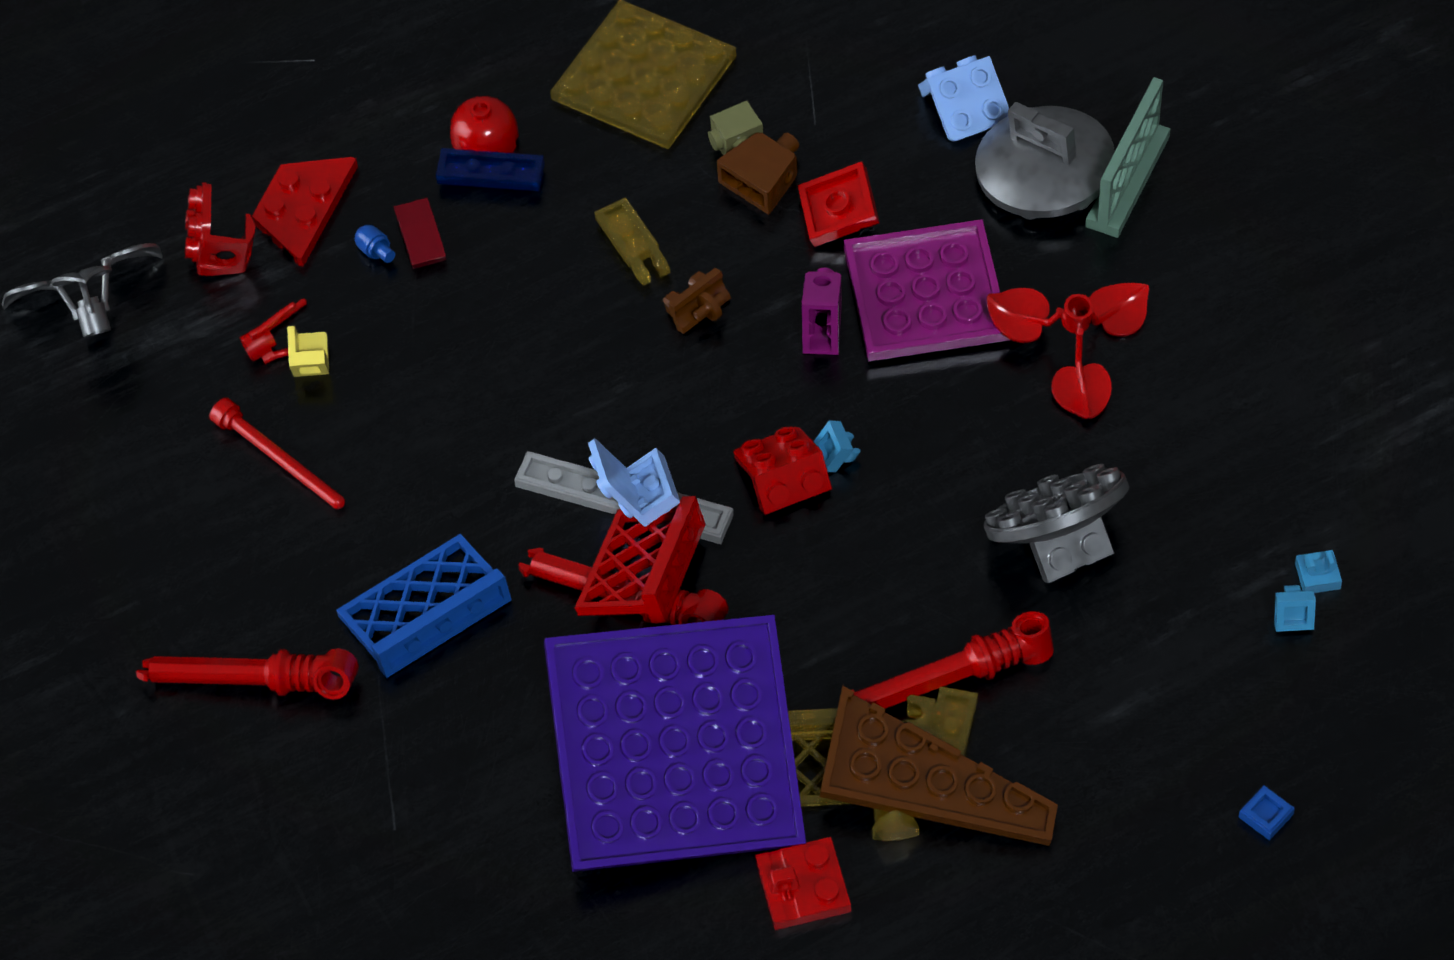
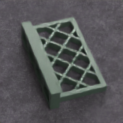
M1153 77L1101 178L1100 196L1096 198L1086 218L1085 227L1116 238L1121 234L1170 137L1171 128L1159 125L1163 80Z

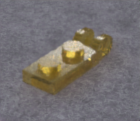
M626 198L594 212L595 220L627 266L632 267L634 275L643 286L651 282L650 273L642 262L649 257L660 275L665 276L670 273L669 264L659 250V244Z

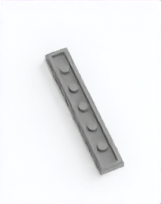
M527 451L514 479L515 487L614 515L617 510H621L617 500L613 497L608 499L600 491L596 483L599 476L595 469ZM677 493L680 500L682 496H688L681 493ZM697 498L706 523L700 539L722 544L734 515L733 508ZM664 521L657 525V527L662 528L671 523V521Z

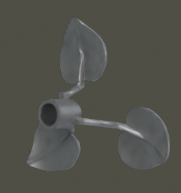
M154 243L134 245L101 259L100 261L103 266L85 268L78 273L63 274L50 281L33 282L18 286L4 294L2 301L3 309L5 310L11 303L37 290H56L72 312L74 320H79L83 337L111 330L106 314L107 311H110L108 289L109 273L112 271L111 265L124 259L141 256H153L162 259L161 249ZM102 275L101 302H99L98 296L90 297L86 283L90 278ZM79 282L83 300L77 302L78 309L62 286Z

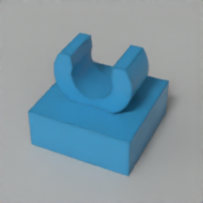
M829 420L813 441L822 450L827 472H837L844 462H853L861 452L859 448L852 447L850 442L854 435L850 432H845L841 421Z
M1333 550L1296 556L1295 566L1303 591L1319 593L1341 589L1342 579Z
M1299 585L1284 586V592L1275 593L1274 625L1276 632L1314 630L1316 606L1314 591H1301Z

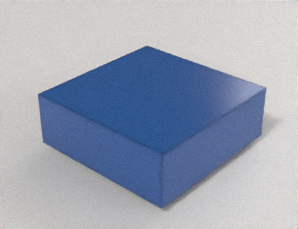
M1263 785L1239 811V818L1270 841L1294 815L1295 808Z

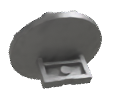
M1015 102L1008 110V116L995 124L979 144L975 158L977 179L982 191L994 204L1025 219L1031 220L1066 215L1087 208L1091 202L1100 196L1101 178L1115 152L1114 144L1107 130L1093 117L1081 111L1061 106H1039L1032 108Z
M1097 464L1086 468L1083 473L1059 479L1058 475L1042 478L1037 482L1038 487L1028 492L1025 489L1011 492L1005 496V504L985 515L984 529L989 540L1004 543H1029L1043 581L1050 583L1074 572L1075 569L1085 564L1090 565L1114 554L1101 516L1107 513L1125 496L1129 490V485L1125 474L1120 472L1117 467L1105 469L1104 464Z

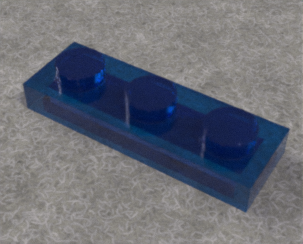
M441 148L436 172L437 184L539 191L544 169L543 155Z

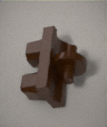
M717 268L712 269L707 274L698 271L690 277L688 282L689 288L682 293L672 291L663 298L667 313L673 317L679 332L686 333L705 317L712 321L722 317L720 306L727 302L731 296L723 283L722 271Z

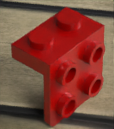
M783 427L772 436L761 440L752 439L746 441L740 448L733 451L735 460L752 479L759 508L764 515L832 490L822 450L799 427Z

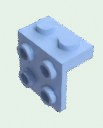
M976 55L956 62L957 68L946 71L943 66L925 73L927 78L918 85L922 97L932 95L947 138L952 142L989 130L1008 116L1009 106L990 56L977 60Z
M594 438L588 442L592 454L589 456V461L598 473L599 479L596 480L600 491L608 499L613 497L617 500L622 512L628 518L635 517L646 527L680 503L665 456L657 448H654L626 468L597 439Z

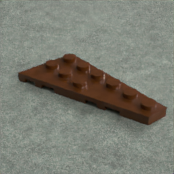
M842 686L819 797L1050 846L1058 804L1018 782L1012 783L999 776L988 765L972 761L961 754L962 751L910 722L904 723L886 713L885 708L874 702L871 705L855 696L854 691Z

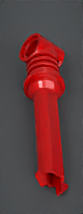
M543 548L528 550V557L533 558L530 565L519 563V570L524 577H528L531 574L532 576L582 591L592 569L590 566L545 553ZM607 572L601 578L604 580L613 574ZM627 579L612 589L616 592L631 582ZM679 589L666 624L677 625L724 620L729 610L728 603L719 593L713 590L703 589L697 593H690L687 590ZM605 592L599 597L606 598L609 595ZM642 592L635 593L625 599V601L640 600ZM640 614L645 622L651 623L648 614Z
M1036 611L1022 613L1013 620L1012 626L1008 627V631L1002 629L999 631V634L997 632L991 633L990 637L987 635L982 637L975 634L971 637V641L966 643L963 651L859 691H854V695L871 705L874 702L883 708H888L972 675L980 679L983 677L987 680L994 679L996 672L1001 671V666L1003 669H1007L1010 667V664L1014 666L1019 661L1028 665L1044 663L1052 657L1054 652L1049 619L1045 614Z
M280 649L278 654L273 653L268 659L153 656L142 661L143 668H149V670H136L137 678L142 681L148 682L150 679L151 682L267 685L271 691H276L279 696H286L289 692H295V690L298 692H304L305 690L306 692H313L315 690L321 696L334 700L340 699L347 694L358 673L359 665L355 656L345 649H331L325 655H317L316 657L313 654H308L307 656L299 654L297 656L296 654H291L286 649ZM331 671L337 672L341 677L332 674Z

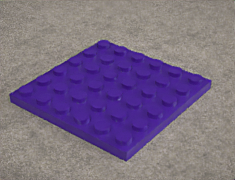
M775 615L544 639L572 872L780 849L806 844Z

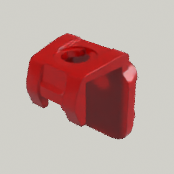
M202 182V186L197 185L196 189L189 188L188 209L193 210H186L185 230H187L188 237L185 240V258H190L191 262H196L197 272L201 276L245 272L251 260L255 235V223L251 215L247 213L245 215L244 236H242V239L210 235L212 185ZM229 251L234 253L235 257L220 259L216 255L211 254Z

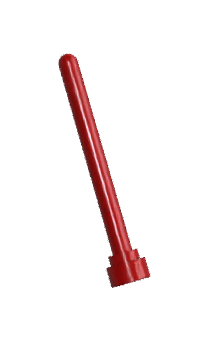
M225 397L213 406L209 418L221 429L227 428L228 430L234 429L335 509L344 507L345 499L343 496L243 419L240 407L235 402Z

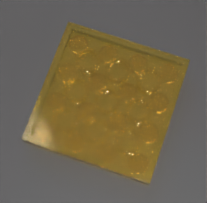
M619 0L552 88L551 99L669 150L735 59L736 47L636 5Z

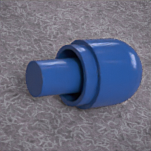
M373 225L361 226L356 231L355 244L364 254L373 259L381 258L386 263L393 261L396 253L390 248V241L382 231Z

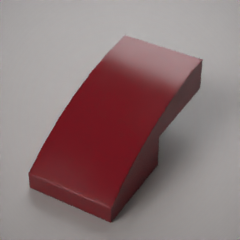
M428 198L394 206L412 269L445 261L446 254Z

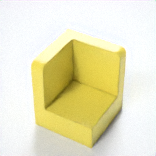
M287 326L289 367L293 376L329 374L328 336L326 332L298 334L295 326Z

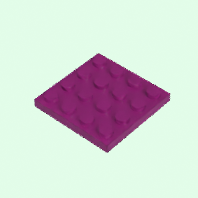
M983 219L844 240V251L868 362L1010 340L995 327L987 308V295L1000 293Z

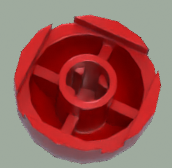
M476 96L466 100L456 109L450 125L451 144L456 154L466 162L473 163V160H484V165L494 164L507 158L516 148V140L519 137L516 118L511 108L498 98Z

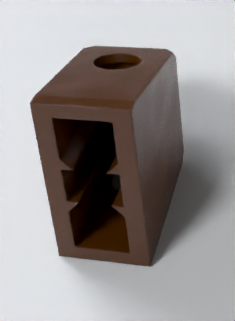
M787 132L777 141L763 133H755L717 160L718 182L769 215L796 179L797 157L794 152L799 148L798 140Z

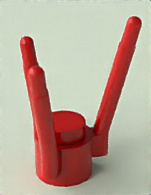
M301 299L297 303H289L259 327L239 337L245 351L253 362L261 358L266 365L277 358L289 356L288 348L272 351L271 348L277 344L270 331L307 304L306 299Z

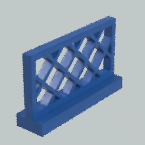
M459 534L336 611L338 617L377 661L380 671L388 678L507 604L512 599L505 576L498 568L493 570L471 544ZM459 549L465 553L463 563L446 562L447 557ZM423 571H435L432 582L415 581V579ZM459 572L458 582H440L442 573ZM468 573L485 575L472 584L465 583ZM392 590H404L401 601L384 600V598ZM425 591L429 593L426 602H410L411 592ZM437 592L454 593V595L443 602L434 603ZM361 609L372 610L369 620H354L351 616ZM380 611H398L395 622L378 621ZM406 611L423 612L422 615L414 620L403 622ZM374 631L391 632V634L377 643L372 641Z

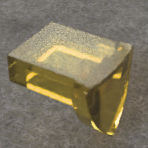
M873 808L875 824L871 832L874 840H903L920 834L919 826L914 817L898 810L888 812Z

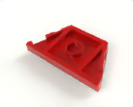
M345 157L281 164L252 215L255 226L264 234L270 235L272 241L280 249L285 248L294 257L296 264L304 267L358 168L357 159Z

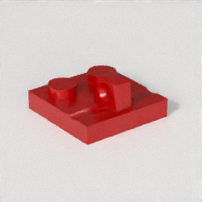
M862 161L798 185L809 239L814 247L852 234L862 228L879 224L867 168Z
M831 837L755 855L756 865L775 930L851 912L850 899Z

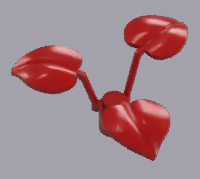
M1120 283L1102 287L1093 292L1090 297L1083 294H1073L1066 299L1064 309L1058 307L1056 313L1048 318L1050 313L1048 300L1042 293L1031 288H1013L1000 293L988 294L987 308L995 327L1012 341L1020 343L1034 342L1040 337L1042 326L1049 327L1059 318L1067 331L1076 334V367L1066 366L1059 369L1052 379L1051 390L1054 399L1062 408L1084 419H1092L1106 408L1111 396L1112 382L1108 372L1102 365L1097 363L1082 365L1084 331L1088 329L1092 321L1095 326L1102 323L1103 329L1113 336H1129L1136 333L1142 327L1146 318L1149 285L1142 283Z

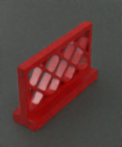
M682 496L678 507H673L669 512L663 514L646 527L639 522L626 531L623 530L625 523L639 521L635 517L630 519L622 510H617L575 605L578 616L648 614L651 623H666L706 525L696 496ZM664 521H671V523L661 529L656 527ZM648 530L652 533L638 542L634 540V538ZM662 542L661 547L648 554L645 551ZM626 543L629 545L628 548L622 550L616 555L612 554V552L620 546ZM637 555L641 557V559L627 567L623 564ZM652 567L651 571L640 578L635 576L644 569ZM614 568L619 570L604 580L601 578L602 575ZM627 579L631 582L616 592L612 589ZM605 592L609 595L599 602H591L594 598ZM642 592L640 600L625 601V599L635 593Z

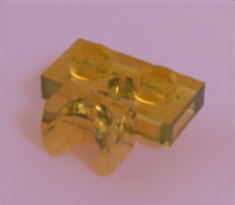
M940 686L936 703L933 698L909 695L907 697V715L916 720L904 719L902 722L914 724L962 751L961 754L965 756L978 702V693Z

